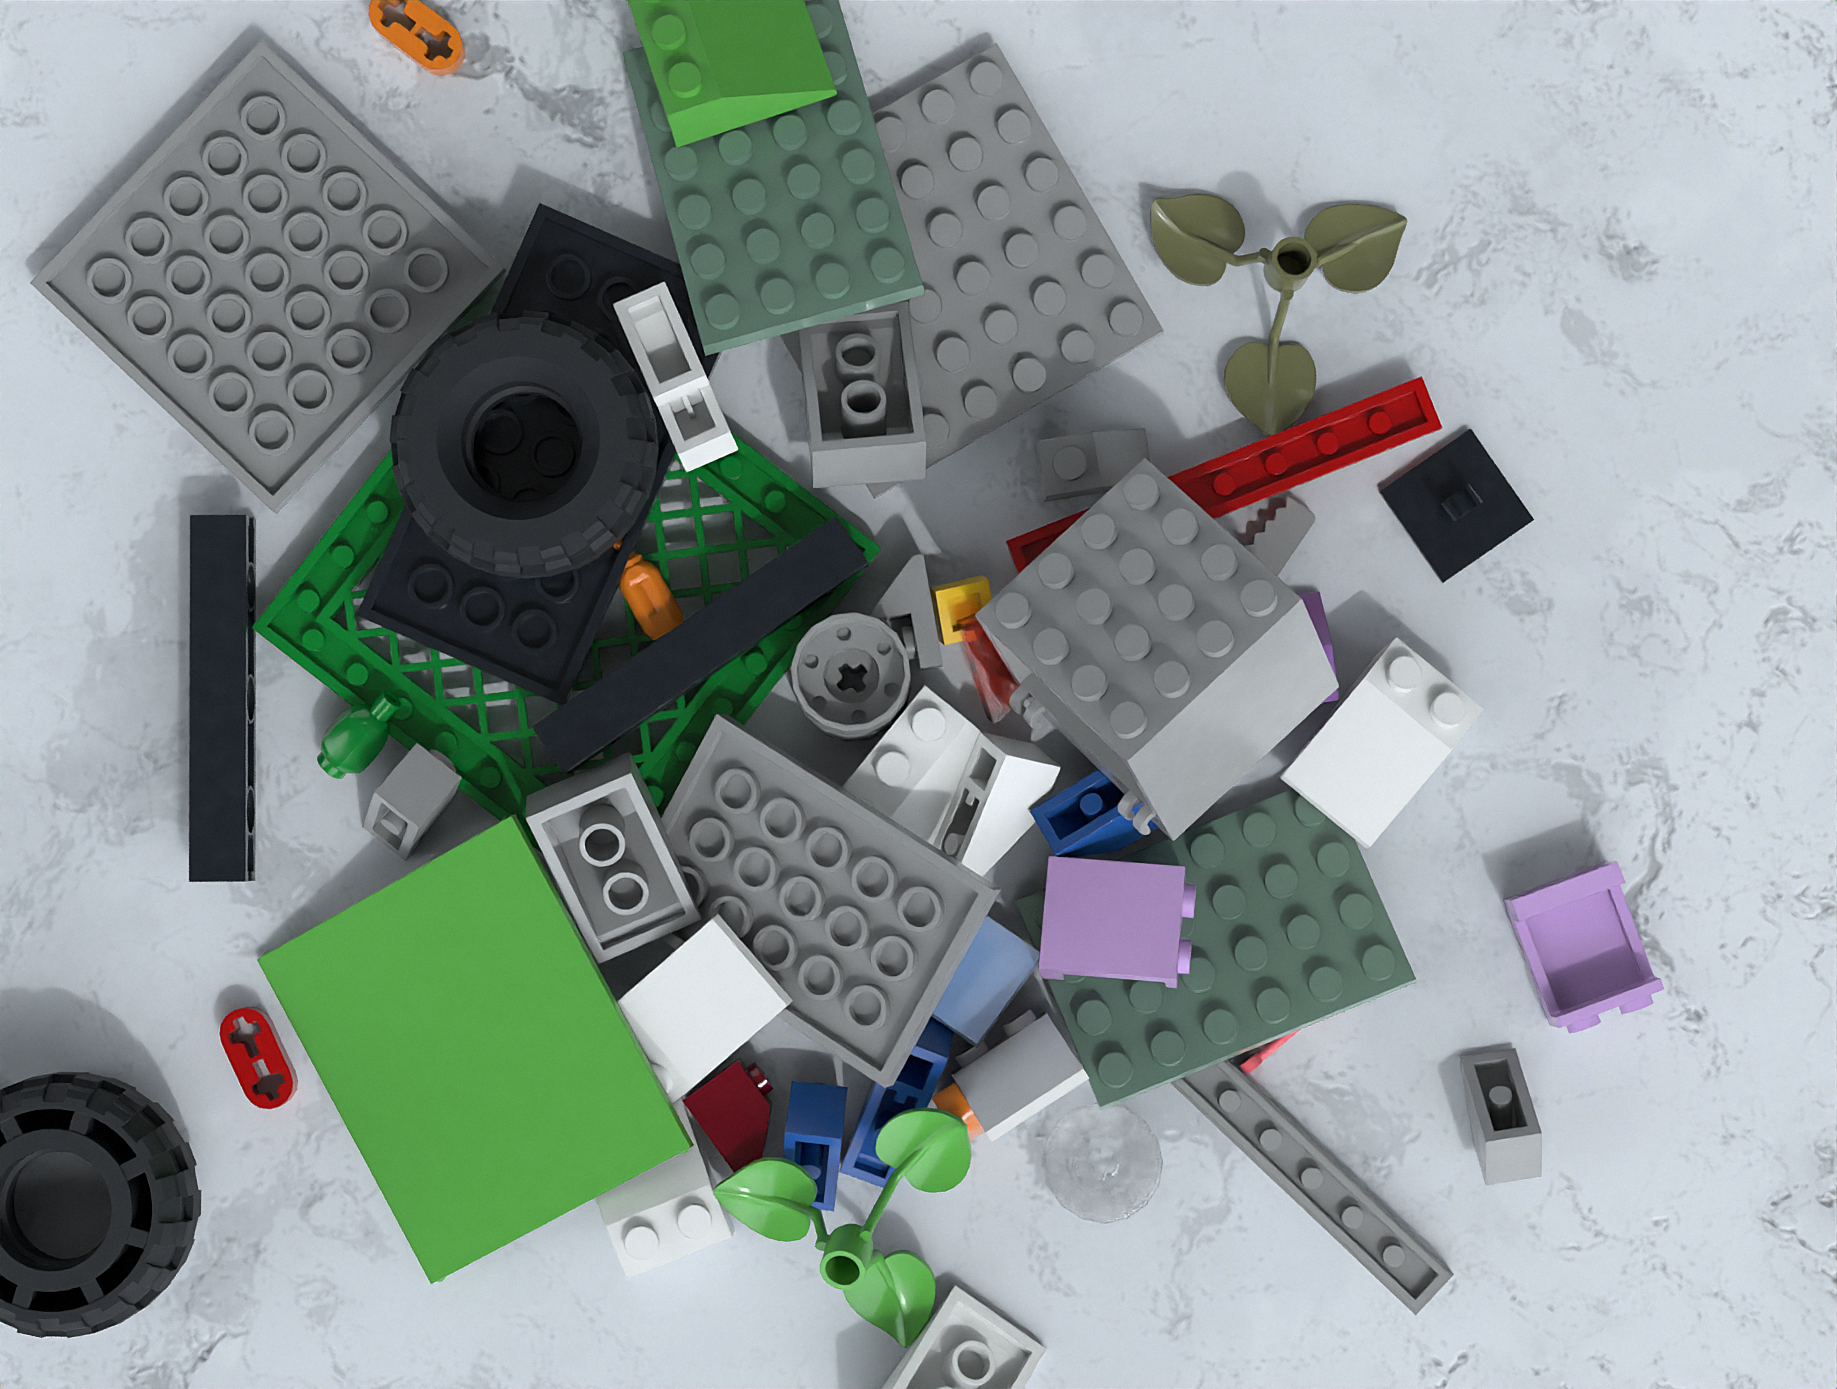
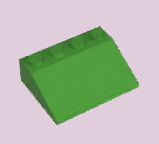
M626 0L677 148L837 95L804 0Z

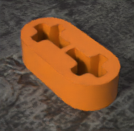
M420 0L371 1L368 16L377 33L425 71L433 75L445 76L454 73L462 65L465 59L466 47L460 33L453 25ZM401 3L406 4L403 11L407 18L415 24L414 27L409 31L397 22H393L389 27L384 26L387 22V18L382 12L384 7L389 4L391 7L397 8ZM424 32L439 42L445 36L450 37L447 45L452 51L451 56L445 59L443 56L438 55L433 61L429 60L431 51L419 38Z
M956 1082L931 1097L937 1109L950 1112L960 1117L967 1124L970 1140L985 1132Z

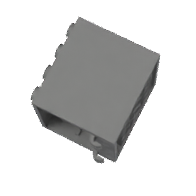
M1146 458L1137 464L975 614L1019 686L1010 697V707L1019 715H1024V720L1034 729L1041 728L1038 716L1042 714L1125 794L1117 807L1118 812L1125 819L1133 820V826L1143 835L1150 834L1151 831L1147 824L1151 819L1172 841L1176 840L1339 687L1302 598ZM1026 699L1030 702L1027 709L1023 705ZM1135 805L1140 809L1136 815L1132 811Z

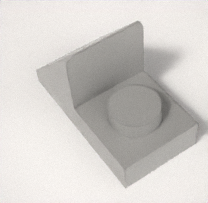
M924 554L913 555L869 616L881 621L911 616L913 626L902 627L905 649L909 660L918 659L920 671L940 668L943 666Z

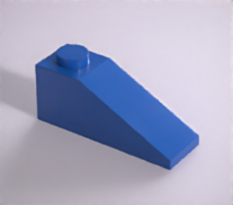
M932 1016L894 1085L884 1088L874 1080L872 1081L839 1172L884 1188L891 1173L896 1169L884 1163L877 1156L875 1146L878 1134L883 1125L896 1114L914 1108L928 1107L949 1058L954 1032Z

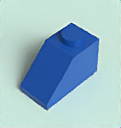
M1099 769L1029 811L1056 857L1071 858L1120 851L1144 836L1133 826V820L1125 819L1118 812V804L1125 794ZM1136 805L1132 809L1135 815L1140 810ZM1150 819L1147 825L1150 831H1153L1158 826Z
M792 1081L784 1135L783 1158L802 1166L814 1179L817 1186V1195L811 1206L820 1210L834 1211L848 1087Z

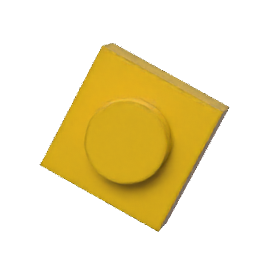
M980 575L929 587L939 642L943 645H948L987 635L975 614L992 599L989 579Z

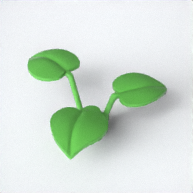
M914 1108L896 1114L889 1119L878 1134L875 1151L880 1160L896 1169L888 1178L863 1226L852 1223L845 1224L834 1229L830 1235L827 1234L821 1210L811 1206L817 1195V1186L814 1179L802 1166L791 1160L780 1157H765L754 1160L716 1185L713 1195L718 1202L741 1223L769 1239L784 1242L801 1240L807 1235L812 1220L817 1234L815 1247L818 1250L824 1251L820 1263L822 1278L830 1286L843 1290L847 1302L857 1314L888 1333L903 1348H907L923 1330L932 1312L936 1296L935 1276L927 1262L909 1250H897L884 1257L881 1251L873 1250L874 1245L871 1237L887 1203L903 1176L916 1189L929 1193L946 1192L961 1183L969 1170L972 1157L968 1126L960 1117L936 1108Z

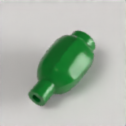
M385 690L372 704L353 705L338 716L322 738V752L317 756L320 767L328 775L336 779H342L347 773L356 774L364 771L379 755L388 740L390 732L388 719L401 706L398 697L392 692Z

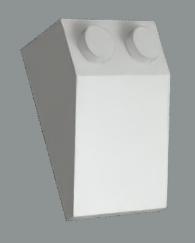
M1396 637L1376 654L1280 778L1368 849L1454 749L1484 708Z
M717 914L618 1000L617 1003L673 1105L793 1000Z
M1031 1009L1023 1012L1002 1027L1007 1034L1006 1037L989 1048L983 1040L978 1048L972 1045L955 1057L960 1067L952 1071V1076L991 1142L1089 1079L1046 1011L1036 1017Z
M683 1097L678 1099L673 1104V1107L694 1145L685 1154H677L596 1197L606 1230L626 1280L731 1238L735 1232L729 1212L713 1195L717 1182L688 1109L682 1101Z
M955 1285L950 1289L882 1389H1024L1047 1349Z

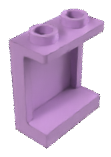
M1048 856L1039 957L1041 978L1064 980V975L1068 974L1164 982L1168 988H1177L1178 973L1189 974L1192 940L1181 939L1183 917L1194 918L1196 884L1186 883L1185 866Z
M1606 861L1503 899L1549 1025L1557 1028L1566 1026L1569 1034L1601 1023L1598 1014L1618 1006L1621 1014L1645 1008L1654 1003L1651 994L1664 990L1661 978H1657L1653 974L1620 885L1625 883L1618 861Z

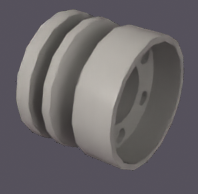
M860 613L832 615L812 626L798 643L791 665L794 693L807 720L826 736L848 742L872 739L890 729L906 709L912 689L908 653L897 633L881 620ZM848 669L854 675L861 670L866 674L862 678L864 690L860 693H857L853 688H849L844 692L841 691L840 688L844 684L841 675L843 671Z

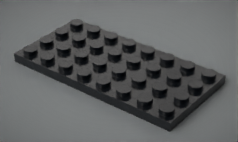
M539 203L490 313L505 314L528 310L547 312L564 319L574 320L596 332L616 348L639 377L649 396L656 419L659 450L656 476L649 499L644 504L635 524L621 539L624 542L620 551L612 546L600 555L599 558L578 569L549 577L517 578L499 576L476 569L447 553L428 537L412 517L405 504L359 607L357 616L563 706L568 702L619 587L627 561L638 544L677 455L675 446L613 304L665 282L708 381H710L722 354L721 351L705 355L679 263ZM536 394L515 395L497 404L483 418L474 438V458L478 471L484 481L499 494L516 500H536L559 490L572 476L580 456V435L570 413L556 401Z

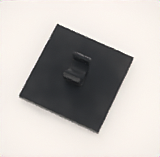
M1471 429L1379 491L1381 497L1441 583H1444L1534 521L1529 511Z

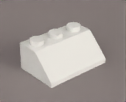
M924 686L842 788L933 845L981 731L927 686Z

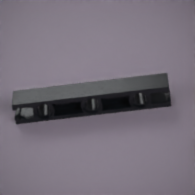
M190 515L189 882L255 881L256 631L252 629V626L256 623V519L249 518L248 515Z
M835 516L535 724L532 729L564 774L570 775L868 568L869 563Z

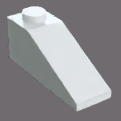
M980 732L933 846L983 877L1035 823L1029 811L1047 801L1054 791L1056 778L1061 767L1035 744Z

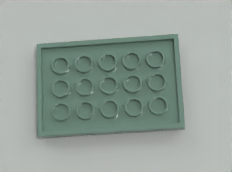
M839 0L805 1L837 91L836 96L678 148L673 139L643 47L622 52L706 356L925 295L922 279Z
M1293 788L1183 832L1174 841L1169 838L1114 860L1185 866L1186 883L1196 884L1194 918L1183 917L1181 939L1192 940L1189 974L1178 973L1177 988H1168L1164 982L1068 974L1064 975V980L1047 979L1083 1069L1089 1077L1088 1081L1100 1110L1124 1102L1416 982V977L1355 839ZM1046 888L1015 901L1033 947L1039 952Z

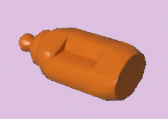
M624 541L616 542L613 547L620 551ZM633 551L621 576L619 589L644 633L654 641L684 622L683 613L658 568L651 562L644 560L641 554Z

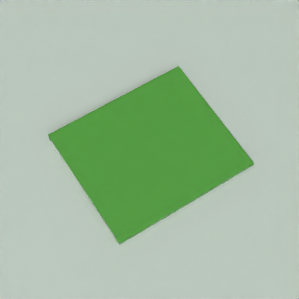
M516 814L510 817H503L496 825L275 950L264 952L262 957L257 959L431 1284L442 1282L446 1276L677 1154H685L694 1145Z

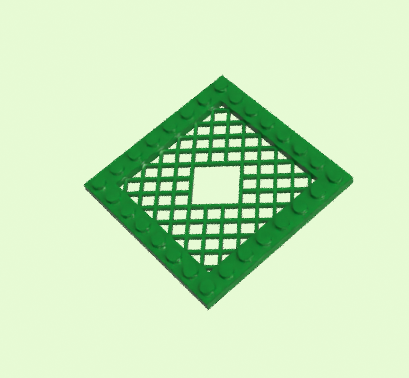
M731 432L738 447L737 451L689 472H686L685 469L669 471L665 481L689 478L692 508L662 512L659 495L653 507V513L650 514L647 523L654 522L658 552L641 554L646 561H659L661 575L675 599L703 595L704 604L707 606L713 602L712 594L727 592L740 583L711 585L707 555L738 551L741 580L743 581L749 577L746 550L777 546L779 556L786 551V546L788 548L792 547L835 516L869 563L868 565L871 564L881 551V547ZM390 450L252 626V629L351 706L356 704H372L385 690L396 695L401 702V706L388 719L389 735L409 751L418 743L428 752L433 749L445 755L454 764L456 774L461 777L458 789L500 821L505 816L510 817L516 814L532 846L542 853L526 820V798L530 794L549 787L537 776L562 773L558 765L534 768L530 737L537 736L532 728H529L525 697L539 695L516 685L515 690L485 694L482 670L472 666L476 695L446 699L442 668L468 664L455 658L441 660L440 652L430 648L431 661L401 665L398 633L384 627L357 630L354 600L363 599L367 592V589H357L375 565L380 562L406 504L396 484L392 470V450ZM677 453L675 461L683 466ZM697 478L730 503L701 507ZM733 512L737 542L706 546L702 516ZM741 512L769 532L774 538L745 541ZM694 517L697 547L666 551L663 521ZM699 556L702 587L671 590L668 560ZM865 570L712 675L687 707L685 695L677 700V710L659 712L640 725L643 754L632 755L635 763L644 762L639 771L653 798L660 818H662L716 714H727L745 726L791 667L798 643L812 626L827 619L833 613ZM625 598L628 636L595 640L590 650L594 680L576 682L573 691L586 690L603 678L599 648L630 644L632 658L639 653L638 643L653 641L646 634L637 635L635 616ZM344 605L348 630L334 620ZM388 635L392 664L360 639ZM433 669L436 698L404 673ZM516 699L520 730L490 733L486 702ZM477 704L480 732L448 707ZM678 718L652 751L648 722ZM521 738L525 767L492 741ZM611 746L603 751L604 759L588 761L575 771L590 769L613 759ZM575 773L566 774V779L574 776Z

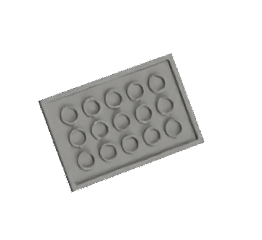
M716 714L661 818L700 912L701 920L662 936L660 939L677 950L719 914L793 1000L776 1015L777 1017L884 1088L893 1086L1001 888L729 715Z

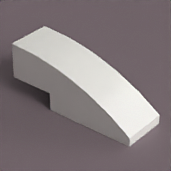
M662 282L614 303V309L686 472L737 451L738 447L666 283Z

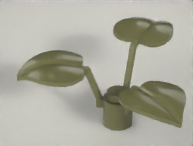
M1209 194L1156 198L1150 208L1151 237L1161 261L1176 278L1195 286H1211L1222 278L1227 263L1239 267L1261 262L1264 264L1263 273L1266 282L1271 288L1280 292V301L1269 334L1268 346L1259 342H1250L1239 347L1229 358L1225 367L1224 386L1233 406L1262 433L1272 436L1287 430L1296 423L1307 409L1316 386V368L1308 350L1296 344L1279 347L1280 334L1294 292L1299 290L1314 269L1322 266L1323 276L1327 283L1339 291L1358 294L1374 289L1388 276L1394 265L1398 247L1407 225V218L1377 206L1361 204L1337 205L1319 212L1312 218L1305 229L1304 239L1300 237H1287L1280 240L1272 251L1267 248H1261L1259 252L1239 256L1234 253L1240 249L1244 242L1245 227L1240 213L1232 204L1222 198Z

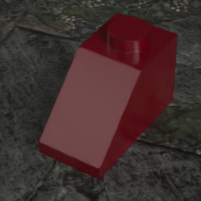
M738 1058L682 1100L734 1173L750 1162L764 1158L773 1104L767 1094L774 1090L773 1085L756 1062L747 1067L741 1058Z

